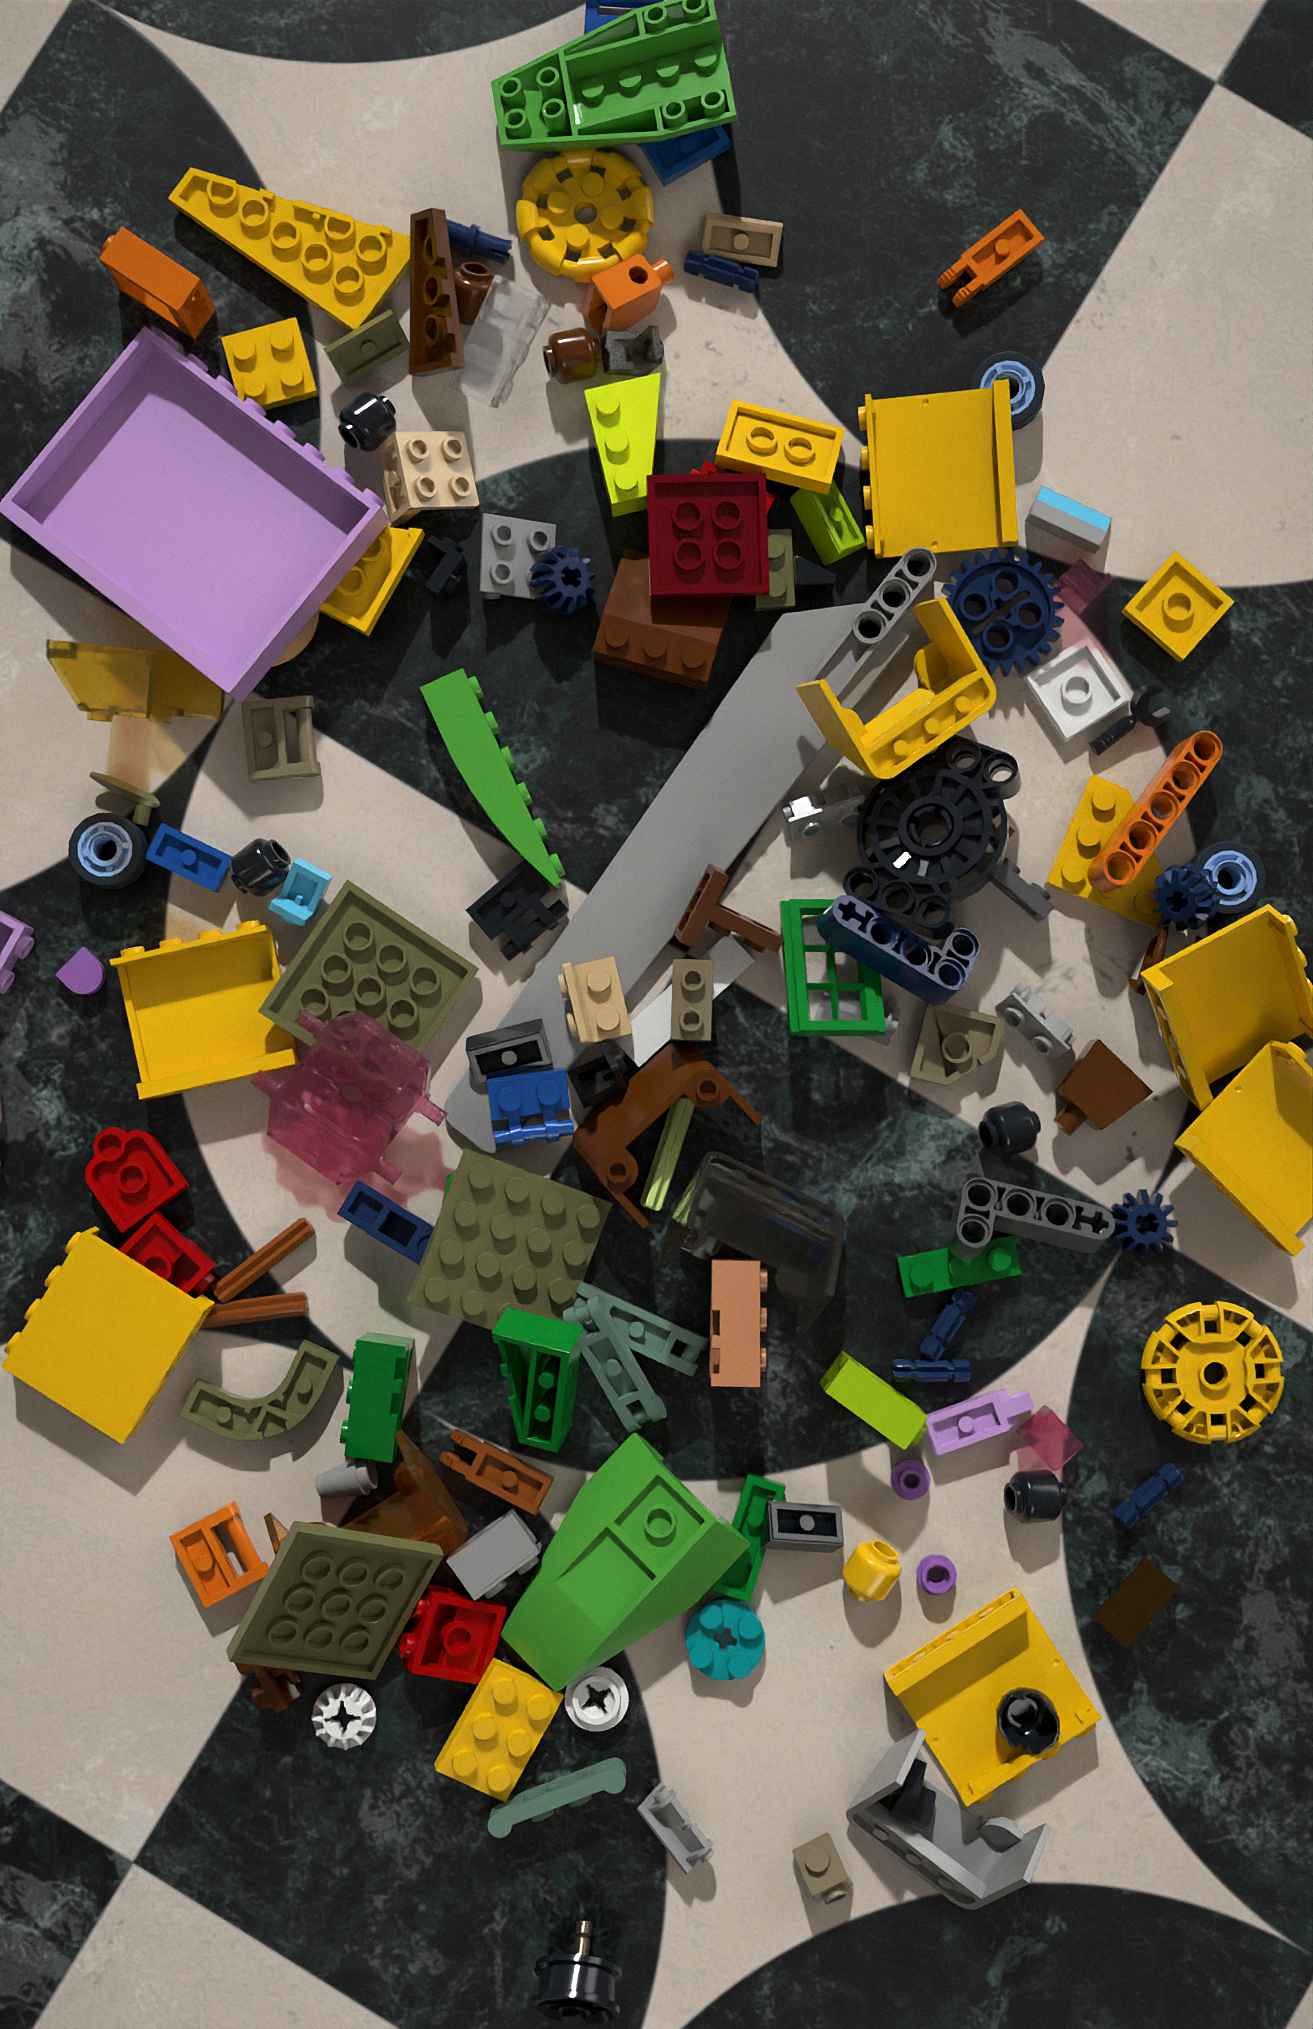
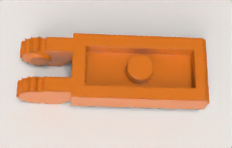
M1020 209L960 255L959 261L947 269L938 278L937 283L944 289L952 285L965 271L970 275L973 280L961 288L952 299V302L958 308L973 298L980 289L984 291L1040 247L1045 238Z

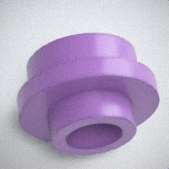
M902 1460L891 1471V1486L894 1492L903 1499H918L928 1491L930 1486L929 1471L924 1464L917 1460ZM909 1473H914L918 1477V1481L913 1487L904 1485V1478Z
M931 1554L923 1558L918 1564L916 1578L920 1587L928 1594L943 1595L949 1592L955 1585L957 1572L954 1564L946 1556ZM939 1567L943 1570V1575L939 1580H931L929 1578V1572L932 1568Z

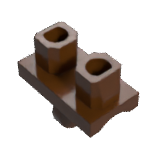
M235 1663L240 1674L246 1676L255 1672L260 1682L252 1690V1698L258 1710L273 1707L275 1713L286 1709L290 1702L304 1693L299 1684L302 1678L298 1670Z

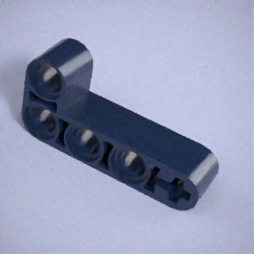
M850 895L837 897L817 920V931L826 942L931 1005L946 1003L963 988L981 948L976 934L965 927L955 928L950 936L942 939L934 946Z

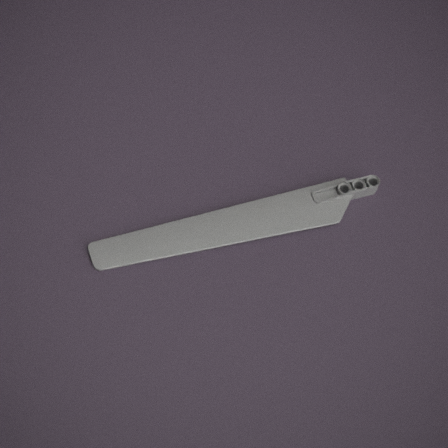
M925 547L909 549L866 603L782 614L496 1027V1029L540 1018L543 1021L553 1064L517 1074L563 1067L567 1072L588 1045L581 1044L580 1038H573L570 1032L567 1014L574 1012L571 1000L563 998L560 990L558 974L564 973L562 964L571 962L574 965L615 956L625 998L675 936L673 932L708 864L710 863L724 872L728 869L827 744L826 739L795 687L801 683L825 679L841 707L854 710L911 638L897 625L930 585L934 577L937 561L935 555ZM913 561H920L927 566L928 573L920 577L914 576L908 571L907 565ZM888 592H897L903 597L904 603L896 608L890 607L885 604L883 596ZM872 622L877 625L880 633L874 638H865L859 633L858 628L863 623ZM470 1065L445 1102V1118L450 1125L480 1149L489 1153L500 1152L506 1149L508 1145L496 1147L493 1132L507 1130V1119L492 1121L486 1082L476 1083ZM532 1115L520 1116L521 1127L526 1124Z

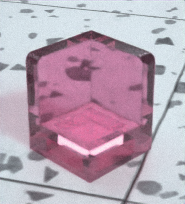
M1080 558L1056 581L1053 587L1061 588L1057 596L1079 616L1115 577L1108 572L1102 579Z
M1043 1405L1016 1430L1017 1434L1038 1454L1052 1471H1058L1084 1447L1061 1419L1046 1405Z

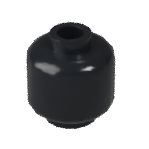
M363 392L341 410L339 414V434L344 442L353 450L373 452L396 431L397 425L394 417L396 410L385 396L380 395L378 397L373 393Z
M257 838L232 857L231 867L234 874L231 875V879L242 893L247 894L250 892L255 896L264 897L286 880L289 873L288 865L291 864V859L286 850L277 841Z
M1018 1101L988 1109L978 1125L979 1137L984 1148L1002 1158L1032 1149L1036 1144L1037 1134L1041 1131L1038 1115L1034 1111H1030L1024 1103Z
M1047 1469L1016 1472L1011 1477L1010 1482L1004 1487L1005 1507L1008 1513L1014 1515L1022 1524L1056 1520L1061 1513L1062 1506H1065L1067 1501L1064 1484L1059 1482L1055 1474Z

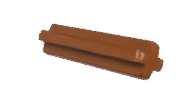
M299 1218L213 1285L212 1291L217 1299L222 1303L230 1301L315 1234L311 1223L306 1218Z
M294 1292L227 1301L226 1303H215L204 1319L200 1329L305 1315L308 1313L309 1308L308 1298L305 1292Z

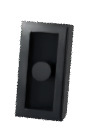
M541 1018L473 1035L466 1039L465 1050L477 1084L486 1082L485 1079L510 1076L553 1064L545 1027Z
M767 1501L760 1537L761 1548L821 1553L835 1552L844 1546L841 1506Z

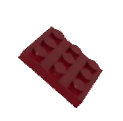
M766 473L646 476L650 598L765 596L770 593Z

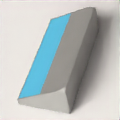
M1041 486L1025 522L1095 554L1104 540L1112 518L1047 487Z

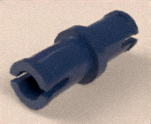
M446 219L449 245L462 249L463 254L470 257L476 254L499 262L504 266L507 264L510 256L508 251L512 248V240H506L480 231V226L475 224L469 227Z

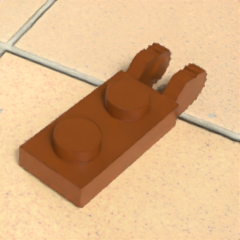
M454 1429L451 1438L455 1443L478 1454L472 1465L458 1455L446 1451L442 1452L439 1460L448 1467L465 1475L466 1480L536 1515L555 1477L485 1440L482 1443L472 1435L459 1429Z

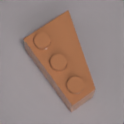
M711 1258L709 1379L711 1386L760 1387V1372H766V1348H760V1332H766L767 1308H760V1292H767L768 1276L767 1268H760L759 1259Z

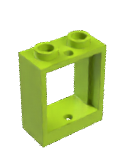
M844 1351L840 1352L819 1382L828 1395L903 1450H906L910 1443L913 1446L917 1445L928 1429L925 1422L929 1417L919 1406Z

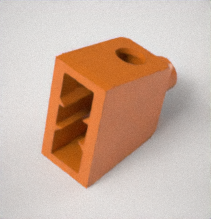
M636 254L591 277L583 314L604 344L656 309L662 287L674 280L671 266L664 259L650 265L642 254Z

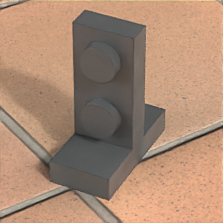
M1001 823L996 827V830L1000 832ZM1009 826L1010 838L1012 834L1015 832V830ZM1005 857L990 882L1036 922H1040L1054 909V906L1048 901L1051 898L1050 895L1038 884L1032 882L1029 885L1018 875L1021 870Z

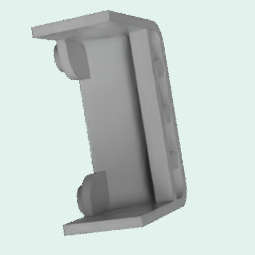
M920 1727L892 1745L853 1797L846 1811V1818L849 1823L946 1898L962 1908L978 1909L1030 1884L1052 1829L1047 1823L1025 1834L1019 1830L1015 1822L1005 1817L991 1818L982 1823L925 1778L922 1786L936 1793L929 1827L923 1830L889 1816L893 1800V1794L891 1793L903 1785L914 1759L926 1762L919 1749L927 1732Z

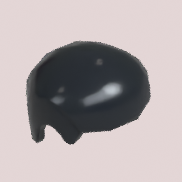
M1018 1687L1002 1696L996 1708L997 1729L1012 1748L1022 1747L1035 1755L1054 1746L1060 1735V1720L1052 1700L1046 1694L1037 1689Z

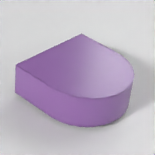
M82 947L55 974L71 991L82 995H90L101 989L106 979V971L103 964L86 947Z

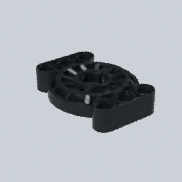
M954 734L940 744L936 752L923 756L895 777L882 779L873 787L860 811L857 821L856 840L864 865L855 866L845 874L843 889L846 895L857 898L907 930L927 938L941 940L950 936L956 926V918L951 904L961 902L979 892L993 879L1004 861L1009 845V822L1003 800L1015 796L1022 784L1015 758L1001 750ZM964 758L975 760L972 765L966 768L956 766ZM1000 771H1008L1012 773L1010 777L1004 781H995L992 779L994 775ZM999 814L1001 815V832L996 830L994 819ZM935 824L946 828L948 836L942 834L936 840H927L925 846L922 844L920 835L925 828ZM866 833L869 834L871 846L867 850L865 846ZM860 884H873L868 893L863 895L855 894V889ZM897 897L909 898L908 903L903 908L893 909L890 907L892 901ZM939 910L946 913L943 920L933 924L926 921L928 915L933 911Z

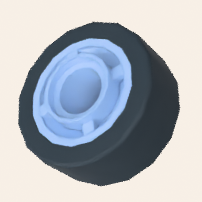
M1005 351L993 354L980 363L972 376L970 390L993 388V381L1009 379V385L1014 386L1018 391L1017 396L1010 399L1012 431L1022 429L1035 419L1042 407L1045 383L1042 371L1034 360L1022 353Z
M97 813L85 818L74 829L69 840L68 857L74 871L84 881L103 889H121L133 884L144 873L149 861L145 859L149 845L144 832L134 822L115 813ZM109 842H115L117 847L115 856L108 861H104L101 856L103 847Z
M1235 841L1218 842L1199 851L1189 862H1194L1196 871L1208 869L1206 877L1208 882H1218L1217 876L1220 870L1227 871L1232 877V886L1229 890L1221 887L1219 883L1212 890L1214 894L1222 897L1220 903L1214 906L1217 911L1214 916L1215 918L1233 917L1251 909L1262 897L1266 885L1265 868L1259 856L1246 845Z

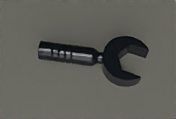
M1154 684L1140 687L1133 694L1130 701L1132 715L1124 716L1103 732V734L1090 742L1089 746L1097 756L1102 754L1132 731L1138 721L1151 727L1165 722L1172 712L1169 708L1164 707L1154 713L1148 711L1150 697L1164 689Z

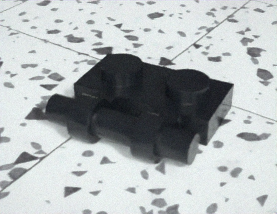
M524 859L465 911L491 941L502 932L509 936L511 940L500 951L510 962L520 952L523 954L528 952L533 947L531 943L547 929L552 931L560 924L558 920L569 910L560 899L548 909L540 900L551 891V888ZM531 908L538 917L520 932L513 923Z

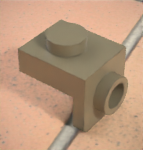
M828 1832L792 1850L809 1892L817 1903L824 1901L826 1905H829L847 1896L846 1889L854 1884L847 1874Z

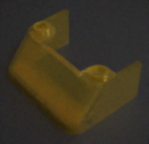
M46 639V658L78 710L87 712V720L112 722L113 715L169 724H172V716L223 721L225 691L176 652Z

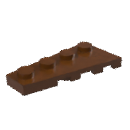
M429 208L410 215L409 375L426 377L465 368L445 210Z

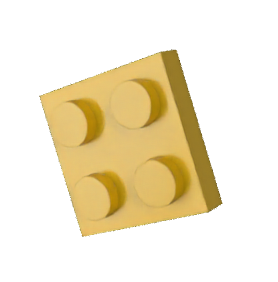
M296 317L221 337L233 383L238 391L237 397L243 402L250 398L265 411L319 396Z
M1175 550L1121 612L1180 663L1234 601Z

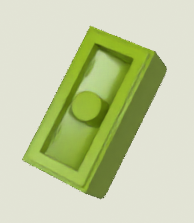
M833 478L828 495L800 488L791 496V504L824 565L831 564L867 545Z

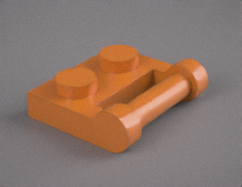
M235 1501L169 1536L205 1609L264 1578L269 1569L267 1562L261 1561L238 1516L240 1509ZM222 1522L248 1570L239 1576L214 1529V1526Z

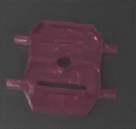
M304 1008L294 1023H297L311 1033L316 1040L286 1082L282 1080L279 1084L261 1069L250 1082L270 1096L269 1099L272 1100L269 1108L267 1135L337 1186L363 1176L369 1171L377 1173L393 1186L403 1171H400L384 1159L386 1155L384 1151L412 1114L420 1112L435 1123L436 1126H439L448 1114V1112L429 1100L431 1096L428 1093L430 1090L431 1061L360 1009L333 1018L331 1021L326 1020L323 1023ZM346 1085L358 1087L362 1093V1100L358 1102L348 1101L343 1096L342 1087ZM299 1098L303 1100L314 1111L321 1113L342 1128L346 1134L360 1141L363 1146L358 1148L297 1104L296 1101Z

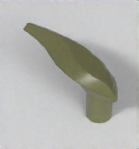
M91 772L89 777L103 787L117 793L122 799L136 803L132 820L134 823L148 826L152 807L157 808L161 805L154 795L120 779L96 772Z

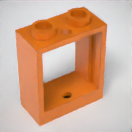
M122 226L116 235L110 236L104 243L101 251L102 255L99 259L118 289L195 340L216 310L201 279Z

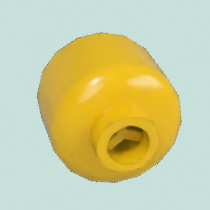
M873 1539L871 1542H861L856 1546L842 1570L843 1579L849 1586L848 1592L855 1599L861 1602H868L869 1600L881 1601L887 1598L902 1572L900 1562L898 1561L899 1556L895 1549L877 1539Z

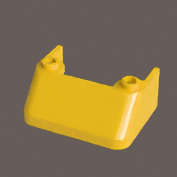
M945 597L917 603L912 607L931 641L923 646L914 658V670L922 685L866 725H863L859 716L853 710L841 707L825 679L801 683L795 687L826 741L873 779L882 780L895 777L990 710L996 701L997 691L995 684Z

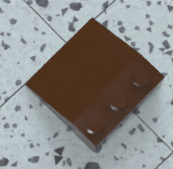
M625 548L594 643V661L706 691L732 596L650 598L648 554Z

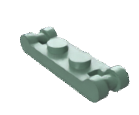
M580 1281L576 1290L578 1296L573 1306L580 1308L587 1305L588 1299L601 1295L608 1305L612 1319L630 1349L682 1373L694 1376L698 1367L695 1362L700 1351L706 1350L710 1341L708 1338L611 1295L589 1283ZM593 1319L585 1323L591 1331L598 1328ZM676 1339L686 1343L681 1356L670 1352Z
M597 1295L588 1299L587 1305L580 1308L573 1306L564 1310L563 1318L565 1322L584 1327L581 1352L626 1430L632 1433L641 1429L644 1422L649 1420L657 1422L666 1418L667 1412L663 1401L655 1394L610 1315L605 1299L601 1295ZM593 1319L598 1328L589 1332L585 1323ZM640 1400L643 1406L635 1408L631 1403Z
M609 1758L508 1797L506 1802L500 1800L491 1808L488 1830L494 1837L502 1838L510 1833L512 1825L531 1818L532 1822L541 1821L551 1816L555 1808L569 1804L570 1807L580 1806L588 1802L592 1798V1794L602 1790L611 1794L619 1793L626 1784V1765L620 1758Z

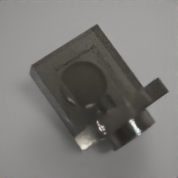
M649 325L641 333L606 330L600 335L604 374L643 377L662 364L664 344L660 339L659 327L657 325Z

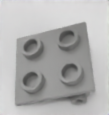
M487 513L482 514L479 592H484V598L499 599L500 595L535 600L539 591L537 588H532L528 585L530 581L535 580L537 577L529 569L532 565L539 563L537 558L539 554L551 551L555 547L556 525Z

